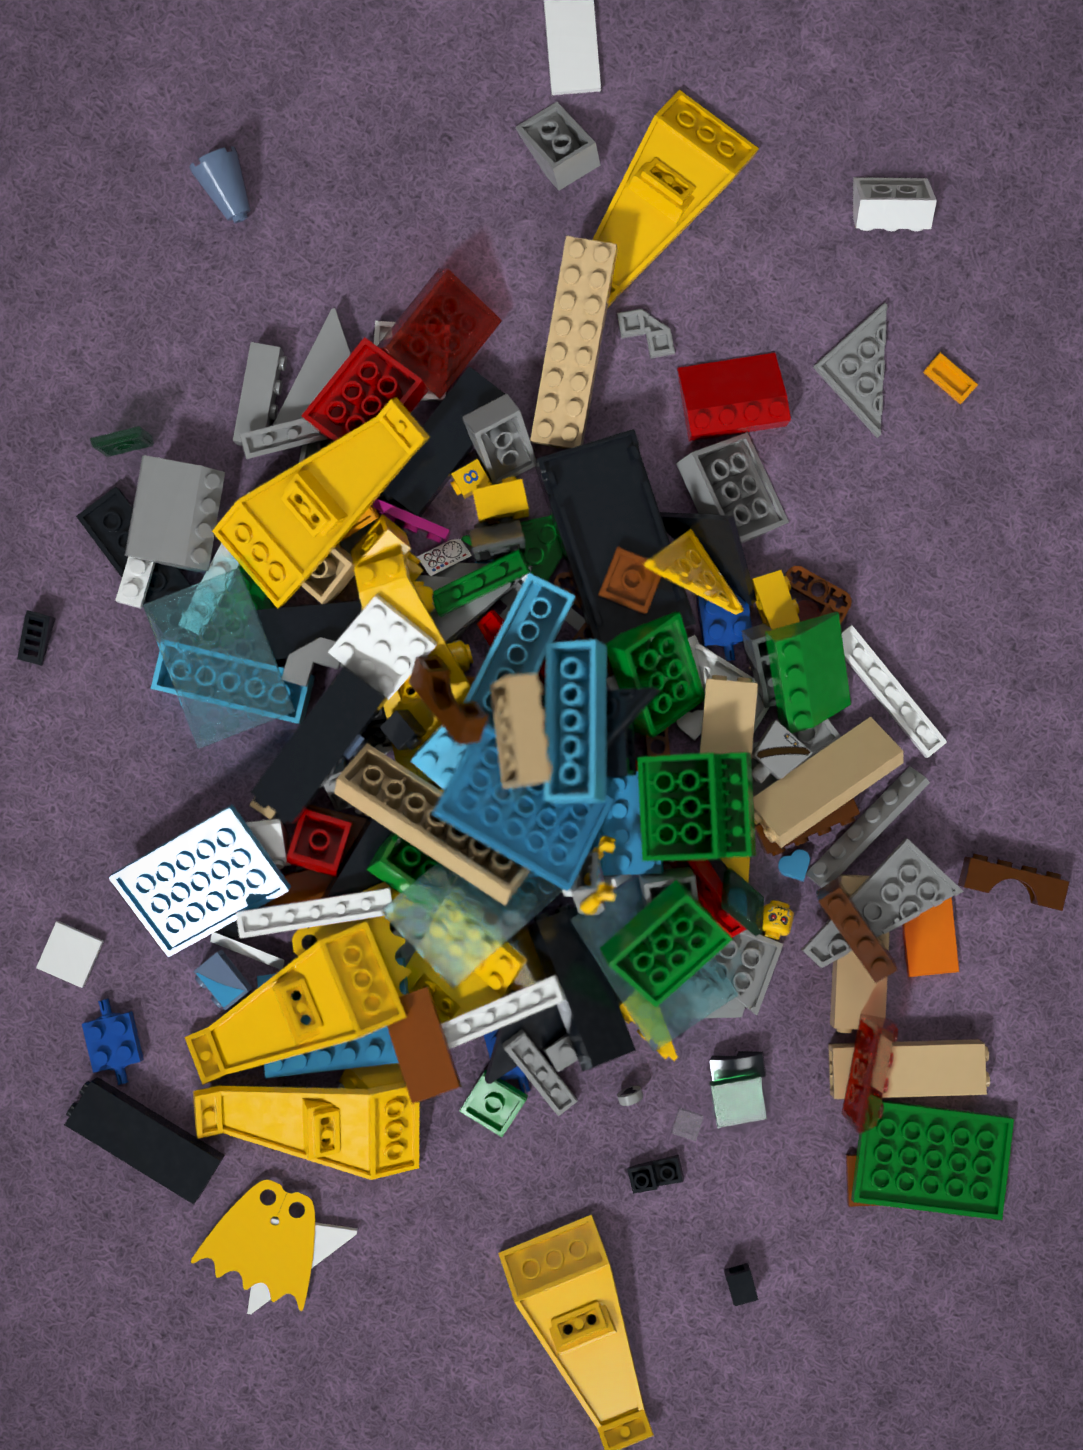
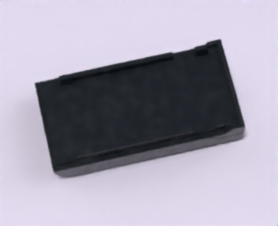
M631 429L537 458L535 469L591 640H597L605 645L625 631L674 612H680L684 628L696 624L685 588L663 576L660 578L647 614L598 596L617 547L651 559L670 544L640 454L635 430Z

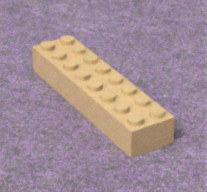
M566 236L530 441L534 444L562 449L583 445L617 258V244Z
M368 743L337 777L334 794L505 906L531 871L432 814L442 791Z

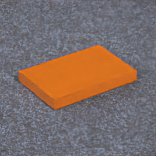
M952 897L943 901L942 904L924 911L916 918L902 925L907 975L909 977L959 972Z

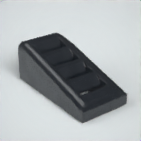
M26 611L18 660L40 666L43 665L56 618ZM34 620L43 622V627L33 625ZM31 631L42 632L41 637L30 635ZM29 639L40 642L39 647L29 645ZM26 649L38 652V656L25 654Z

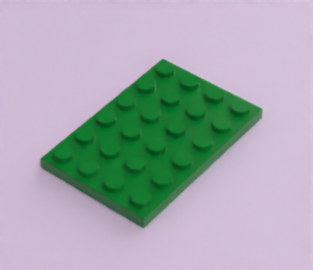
M863 1098L851 1200L855 1203L1002 1220L1014 1118Z

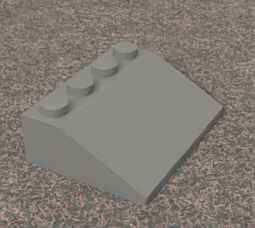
M748 432L694 451L676 463L698 513L734 515L741 544L789 523Z
M143 455L125 556L194 572L208 571L215 535L212 530L216 527L225 472L200 465Z

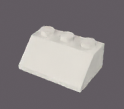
M853 178V220L856 228L863 231H871L873 229L922 231L923 229H931L937 200L928 178Z
M280 820L245 822L278 869L291 865L287 863V854L291 845L290 836Z

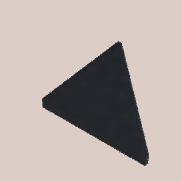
M660 512L666 533L676 540L688 530H693L731 590L749 605H753L757 601L734 515Z
M657 687L606 690V751L660 692ZM546 694L540 696V704L544 711Z
M510 990L509 995L517 992V990ZM557 1004L499 1028L484 1079L487 1084L493 1083L518 1066L503 1048L502 1044L521 1029L524 1030L539 1051L567 1033Z

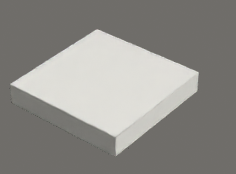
M57 921L36 968L83 988L104 941Z

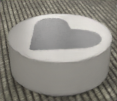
M632 1086L618 1092L617 1098L620 1105L630 1106L641 1101L643 1093L640 1086Z

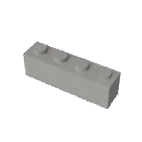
M254 342L250 343L233 441L239 446H242L239 434L270 427L272 420L277 418L278 405H275L276 395H281L283 386L282 380H279L280 373L285 371L287 365V356H284L281 347Z

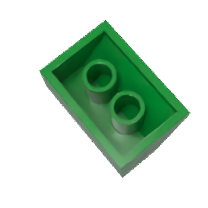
M394 832L379 847L367 868L369 872L427 913L443 903L447 895L446 892L450 889L457 876L455 872Z

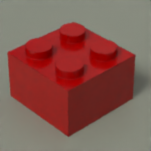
M306 809L298 820L287 854V863L336 877L352 823Z

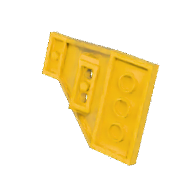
M678 90L654 115L592 239L594 241L617 244L618 252L608 307L737 177L759 150L758 147L681 90Z
M397 398L391 399L372 420L238 499L212 532L272 603L279 608L312 575L430 436Z
M400 554L354 569L362 610L378 594L434 639L437 645L428 656H439L450 669V683L453 695L458 703L464 702L471 689V685L410 580L405 556ZM410 675L383 706L386 720L396 710H409L426 730V733L421 738L422 742L413 750H398L393 743L392 747L397 763L430 784L434 783V781L413 764L411 759L441 723L416 691L413 695H409L410 689L413 688L409 684Z
M447 895L406 968L411 970V973L407 976L408 991L411 993L430 986L441 1023H444L502 998L511 988L527 959L456 896ZM399 1063L345 1069L339 1082L346 1089H370L402 1082L404 1078Z
M366 921L318 941L212 1025L184 1038L202 1085H205L228 1074L361 1038L405 1019L406 1014ZM299 992L301 999L298 1001L292 1000V993ZM303 1016L310 1017L311 1022L308 1025L301 1023Z
M405 1081L370 1089L214 1086L193 1091L195 1130L198 1139L224 1133L370 1180L419 1168L420 1102L411 1103Z
M586 1216L499 1252L498 1254L516 1306L595 1424L604 1450H621L654 1436L645 1411L611 1264L593 1216ZM591 1315L596 1316V1322L593 1325L588 1323V1318ZM567 1325L573 1327V1331L569 1335H566L564 1332Z

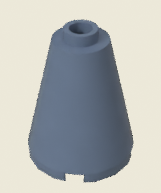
M231 146V152L221 148L200 157L199 161L201 164L196 167L194 163L190 165L189 168L194 177L228 221L233 220L234 223H239L248 218L247 213L250 212L238 153L234 146Z

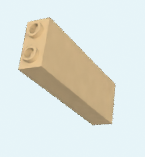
M712 675V679L706 680L700 753L725 754L748 752L751 753L752 757L758 683H752L751 678L738 677L737 681H727V676Z
M869 717L793 769L782 779H779L754 796V823H760L769 841L772 843L775 841L782 848L903 764V750L872 717Z
M841 874L838 879L851 896L869 876ZM890 932L877 937L888 951ZM852 950L849 954L833 962L830 1025L833 1028H837V1032L852 1033V1029L862 1030L864 1034H877V1030L885 1031L887 977L875 983Z
M979 1039L828 1044L830 1094L834 1099L987 1095V1087L990 1085L989 1073L986 1071L989 1051L985 1043Z

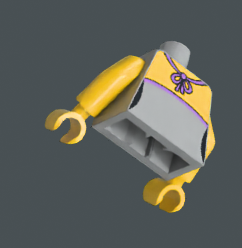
M608 836L600 838L598 847H595L587 854L572 885L571 894L580 914L599 915L605 910V900L613 901L615 898V894L612 893L615 886L605 884L600 860L604 857V852L613 853L616 840Z

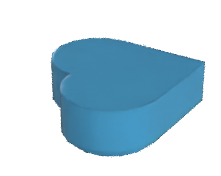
M796 850L791 856L782 857L778 864L780 873L804 882L810 863L809 854L804 850Z

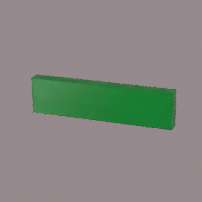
M517 549L434 590V606L438 615L442 617L531 573L521 550Z

